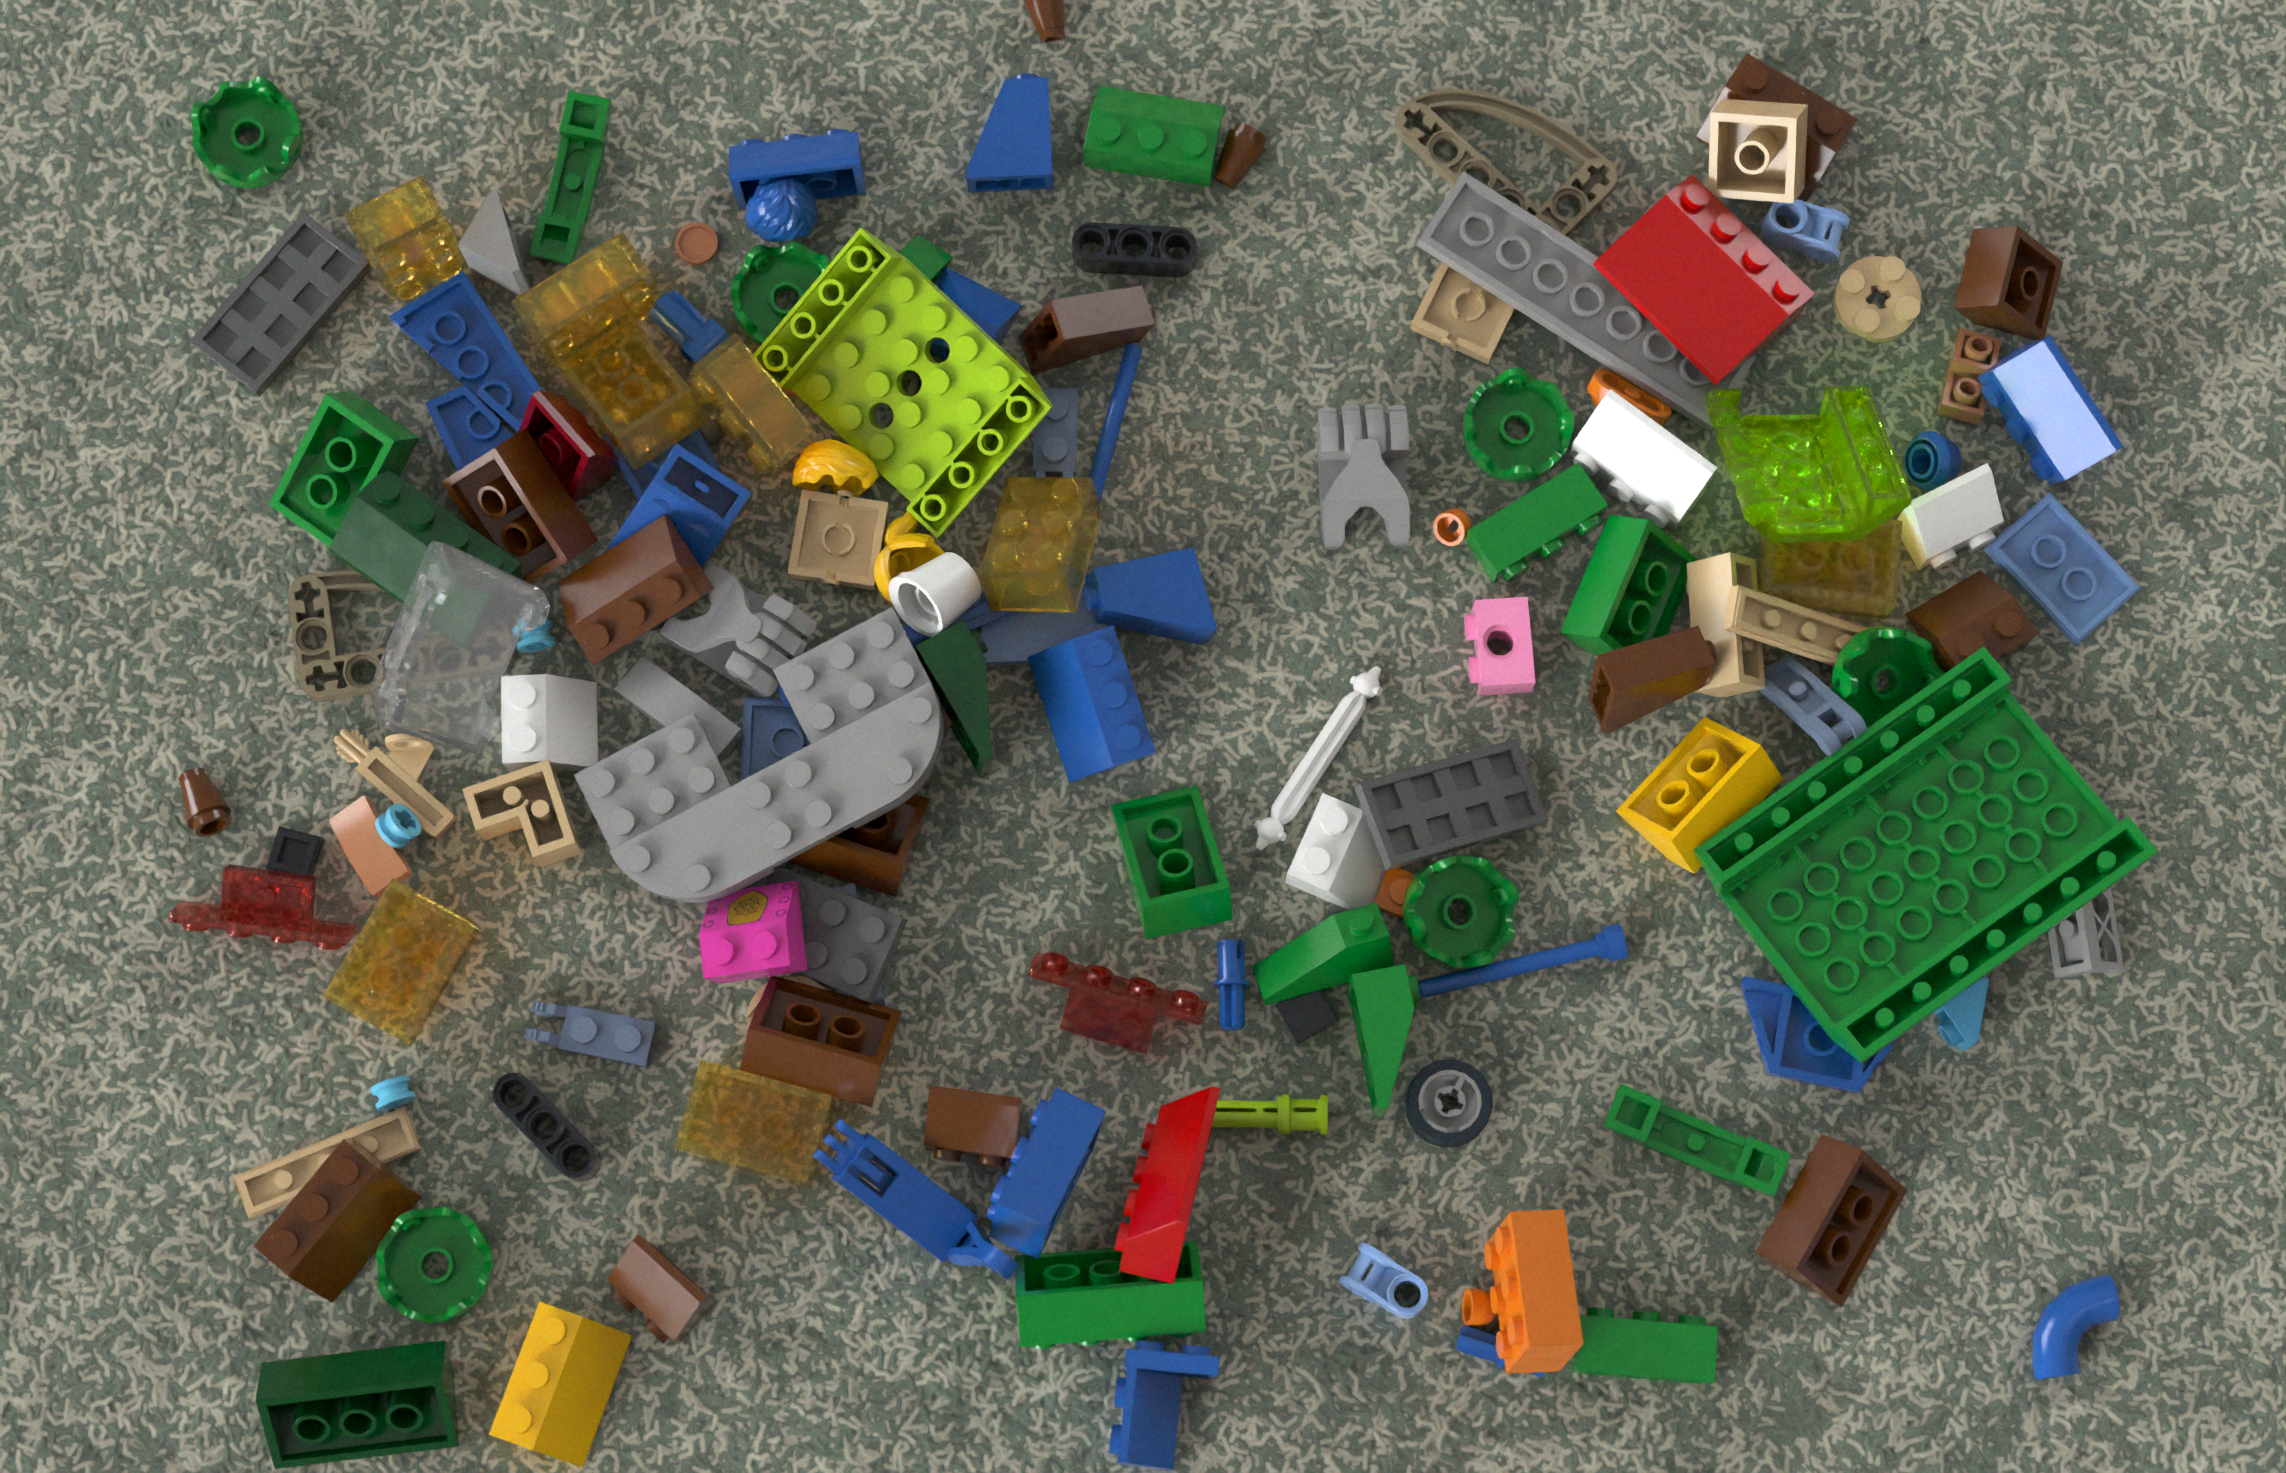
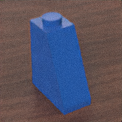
M1025 73L1015 76L1014 79L1004 80L966 169L968 193L1054 189L1048 77H1039L1035 74Z
M1194 547L1093 568L1085 581L1086 584L1082 587L1086 608L1093 610L1096 622L1100 624L1114 625V627L1195 644L1209 642L1217 631Z

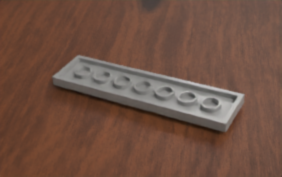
M1464 171L1416 243V246L1645 392L1669 405L1672 409L1708 432L1714 427L1756 359L1755 356H1752L1715 386L1593 266L1596 259L1599 258L1598 256Z

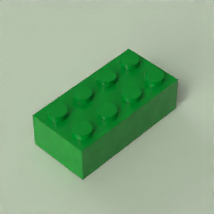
M1184 1242L1174 1284L1119 1271L1123 1252L1114 1250L1115 1247L1041 1253L1038 1260L1029 1255L1015 1256V1262L1019 1264L1015 1270V1291L1020 1347L1031 1346L1035 1349H1049L1057 1344L1074 1342L1081 1345H1095L1103 1340L1122 1338L1127 1341L1136 1342L1145 1340L1149 1336L1170 1334L1173 1337L1184 1338L1192 1336L1196 1332H1205L1204 1292L1198 1242Z

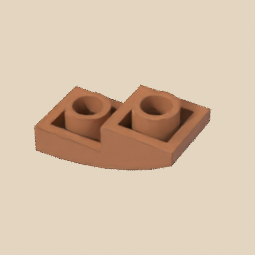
M1963 328L1959 329L1938 405V415L1977 426L1980 425L1987 400L1982 394L1981 387L1983 385L1977 376L1998 362L2002 339Z
M363 795L328 821L362 882L371 895L378 899L413 873L402 849L390 846L378 834L375 821L380 815L374 802Z

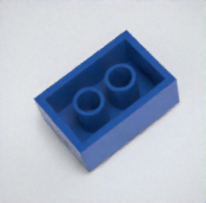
M1057 1087L1049 1102L1044 1099L1040 1100L1031 1118L1030 1124L1032 1125L1027 1137H1021L1011 1157L1010 1162L1012 1164L1007 1176H1001L990 1200L992 1203L986 1215L987 1218L992 1220L989 1237L1037 1260L1039 1259L1096 1145L1106 1110Z

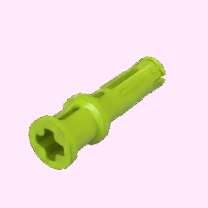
M1282 1094V1096H1278V1101L1218 1100L1212 1127L1278 1128V1133H1282V1135H1289L1291 1131H1319L1320 1135H1328V1094H1321L1319 1099H1291L1289 1094Z

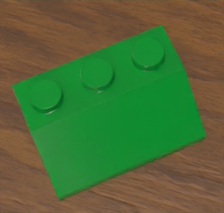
M1099 86L1091 107L1083 148L1084 167L1211 187L1225 106Z
M1609 515L1560 633L1582 650L1596 656L1667 635L1686 590V563L1697 561L1698 559L1649 519Z

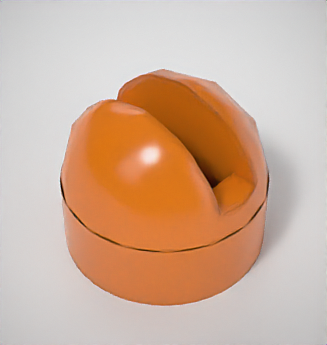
M1460 508L1445 510L1435 518L1433 523L1435 536L1441 543L1447 546H1455L1466 539L1468 530L1472 528L1471 518ZM1456 521L1459 527L1453 533L1448 527Z
M1466 1289L1462 1299V1317L1465 1325L1483 1326L1495 1320L1498 1314H1493L1491 1310L1490 1292L1482 1289Z

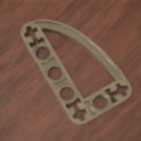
M1467 89L1435 90L1409 100L1399 109L1396 115L1395 131L1398 137L1452 187L1463 171L1466 173L1480 171L1486 175L1489 188L1503 197L1513 200L1519 207L1566 237L1611 195L1617 183L1618 174L1615 166L1593 146L1553 119L1504 97ZM1463 111L1502 120L1544 140L1581 167L1538 207L1436 113ZM1407 116L1411 119H1415L1418 116L1422 117L1421 127L1428 135H1431L1433 129L1438 131L1430 137L1426 146L1422 144L1425 134L1417 127L1411 130L1406 129ZM1439 143H1450L1456 148L1457 156L1451 161H1441L1434 155V147ZM1591 171L1595 175L1601 171L1606 174L1604 180L1606 186H1603L1601 183L1595 184L1589 190L1586 197L1582 190L1589 183L1591 177L1589 172ZM1562 199H1572L1579 205L1580 212L1575 217L1566 218L1558 213L1556 204Z
M356 570L304 575L294 580L288 589V604L299 684L309 698L317 702H327L500 672L508 669L517 657V648L513 634L500 615L487 627L489 630H484L472 642L475 643V648L479 652L491 649V642L498 640L502 647H507V650L500 653V660L493 661L490 654L477 655L479 664L473 666V655L469 646L464 649L449 637L339 655L331 594L385 591ZM311 586L316 593H320V596L313 598L314 612L318 616L324 613V618L309 617L307 605L303 600H298V597L305 595L306 587ZM300 617H309L300 621ZM313 628H322L327 633L325 644L316 650L306 648L304 645L306 633ZM451 647H457L464 652V661L456 669H446L442 667L440 662L443 652ZM406 655H415L420 659V669L411 677H403L397 672L399 660ZM370 662L377 669L374 680L365 685L356 683L353 679L355 668L361 663ZM343 666V676L348 686L342 688V683L337 679L325 682V690L319 691L315 685L310 684V681L317 678V671L323 670L327 677L340 676L338 667Z

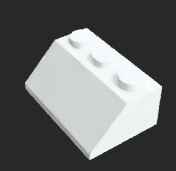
M1612 389L1606 393L1574 440L1569 453L1574 457L1573 463L1579 462L1587 475L1594 476L1597 474L1610 483L1608 488L1617 498L1624 502L1633 500L1645 509L1643 512L1644 516L1659 528L1668 526L1673 531L1676 530L1704 494L1718 468Z

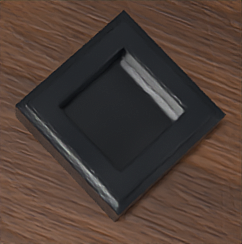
M279 826L266 869L274 873L311 882L324 839Z
M1319 990L1275 1004V1008L1298 1045L1337 1022L1336 1016Z

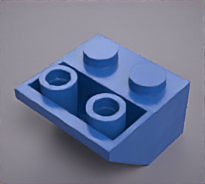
M1127 1367L1126 1378L1117 1377L1114 1405L1117 1408H1123L1121 1425L1112 1424L1109 1452L1110 1454L1118 1455V1465L1173 1471L1182 1375Z

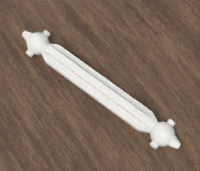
M1378 666L1373 667L1368 672L1351 677L1350 683L1353 684L1354 691L1341 700L1274 801L1270 817L1255 822L1254 827L1257 829L1259 836L1256 844L1258 850L1262 851L1269 844L1286 839L1287 834L1284 832L1283 825L1294 819L1363 715L1367 699L1382 694L1383 689L1380 687L1378 680L1381 669Z

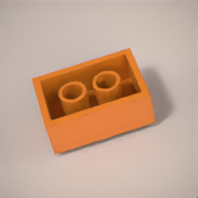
M1564 1209L1510 1211L1484 1247L1485 1265L1488 1270H1492L1494 1286L1491 1287L1490 1291L1491 1310L1493 1314H1498L1500 1331L1496 1335L1497 1355L1499 1359H1504L1506 1374L1557 1372L1567 1364L1584 1344Z

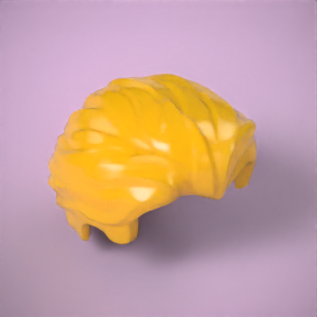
M829 439L815 442L803 450L795 462L796 466L793 469L792 484L815 492L822 485H829L836 495L839 490L853 492L855 497H859L876 481L878 472L875 464L864 453L848 444Z

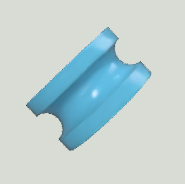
M539 619L516 625L513 628L515 636L520 637V641L516 644L517 651L530 653L555 646L556 638L550 635V631L553 629L552 621Z
M395 803L391 805L386 813L381 814L375 821L378 834L387 844L396 849L406 847L410 840L416 838L421 832V824L416 815L402 804Z
M410 1076L394 1077L370 1088L371 1094L379 1098L378 1103L375 1105L377 1111L390 1110L410 1103L417 1098L415 1092L408 1089V1084L411 1083Z

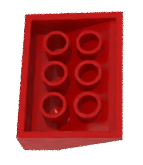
M1693 174L1663 196L1597 258L1593 264L1715 386L1789 327L1815 295L1797 275Z

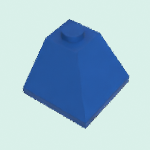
M947 267L936 284L944 294L999 345L1002 344L1022 308V305ZM943 338L935 339L930 345V354L943 361L948 358L950 353L948 343Z

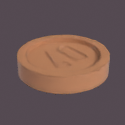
M699 222L690 223L681 228L677 233L675 248L679 257L686 263L701 265L710 261L717 253L718 238L710 226Z

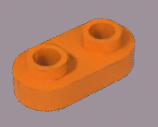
M1596 370L1587 385V391L1596 406L1599 405L1606 393L1612 389L1663 428L1672 414L1669 405L1653 397L1612 370Z

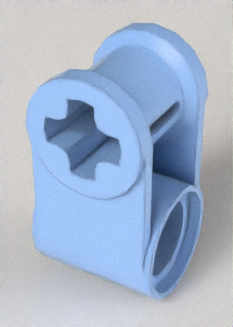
M1798 199L1794 203L1774 202L1762 221L1761 231L1764 238L1775 246L1801 253L1808 258L1824 263H1835L1839 260L1840 251L1837 248L1843 230L1848 228L1850 218L1836 209L1820 207ZM1785 216L1792 222L1793 228L1789 229L1780 226L1775 217Z
M1361 1242L1358 1247L1360 1251L1359 1256L1347 1276H1341L1338 1282L1361 1298L1371 1303H1376L1397 1317L1410 1319L1418 1316L1424 1310L1428 1299V1289L1425 1282L1417 1275L1398 1265L1383 1252ZM1371 1264H1373V1267L1367 1275L1366 1279L1362 1281L1361 1279L1367 1271L1368 1267ZM1401 1285L1414 1286L1420 1294V1301L1412 1308L1401 1307L1394 1299V1291Z

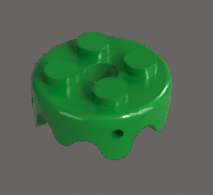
M256 76L252 81H225L219 86V90L210 100L195 102L191 110L193 148L205 168L216 179L228 185L239 188H258L269 185L282 178L293 167L300 155L303 145V127L300 116L292 102L270 80L264 77ZM247 128H257L260 130L259 139L252 145H242L239 143L241 132Z
M795 241L774 248L765 245L753 247L747 253L742 267L731 283L733 310L742 331L753 342L761 346L791 310L777 307L775 304L776 297L783 291H793L799 296L800 300L831 263L824 254L820 255Z
M1511 368L1504 371L1501 375L1482 383L1474 391L1463 417L1462 436L1464 446L1473 462L1491 477L1514 483L1533 481L1547 475L1557 467L1565 456L1574 429V413L1568 407L1561 391L1553 382H1545L1533 378L1523 368ZM1511 420H1520L1528 427L1529 434L1523 439H1512L1506 434L1504 426Z
M1882 625L1870 627L1857 633L1845 644L1838 654L1833 667L1831 687L1835 694L1861 716L1868 728L1945 673L1937 666L1933 658V647L1930 642L1907 631V629ZM1885 669L1888 674V685L1879 693L1875 686V680L1878 673Z
M1459 855L1437 859L1424 866L1414 876L1407 888L1403 902V920L1406 932L1417 950L1435 964L1447 968H1468L1488 964L1495 960V956L1511 941L1515 934L1513 910L1519 902V892L1516 886L1504 878L1493 864L1486 859ZM1454 899L1461 901L1467 911L1466 918L1460 925L1454 924L1448 917V906Z
M447 1207L417 1209L402 1213L395 1219L393 1226L380 1242L376 1251L378 1269L377 1288L379 1293L398 1312L419 1322L438 1324L451 1322L465 1316L486 1295L493 1278V1250L487 1235L469 1217ZM434 1253H443L449 1263L447 1272L438 1279L429 1278L424 1268L427 1258Z

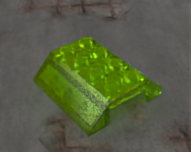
M1825 386L1819 414L1742 416L1741 409L1738 407L1742 392L1740 388L1714 389L1705 396L1704 404L1714 429L1716 428V439L1719 443L1727 471L1730 474L1731 482H1733V485H1736L1735 494L1739 500L1743 517L1771 543L1860 540L1911 505L1912 495L1868 386Z

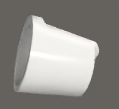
M946 552L912 571L900 573L889 582L888 589L892 604L903 621L913 630L928 637H933L944 631L981 597L982 592L980 581L975 571L968 562L953 552Z

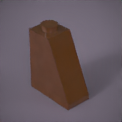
M1142 285L1050 300L1019 335V340L1032 376L1126 346V344L1139 342L1155 325L1154 310L1151 303L1146 299Z
M1699 626L1598 655L1588 698L1603 734L1613 732L1709 684L1714 666L1717 665V655L1712 642L1704 639Z

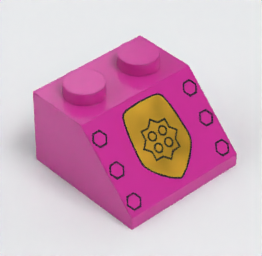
M798 881L745 888L726 897L708 901L699 932L704 979L724 984L807 971Z

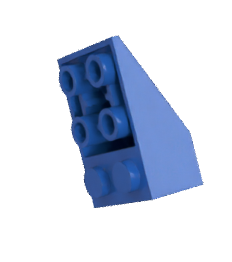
M675 444L605 552L667 513L702 568L751 495V492L680 445Z

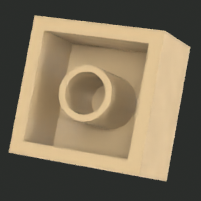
M1722 99L1710 114L1708 190L1718 198L1794 203L1804 190L1808 105Z

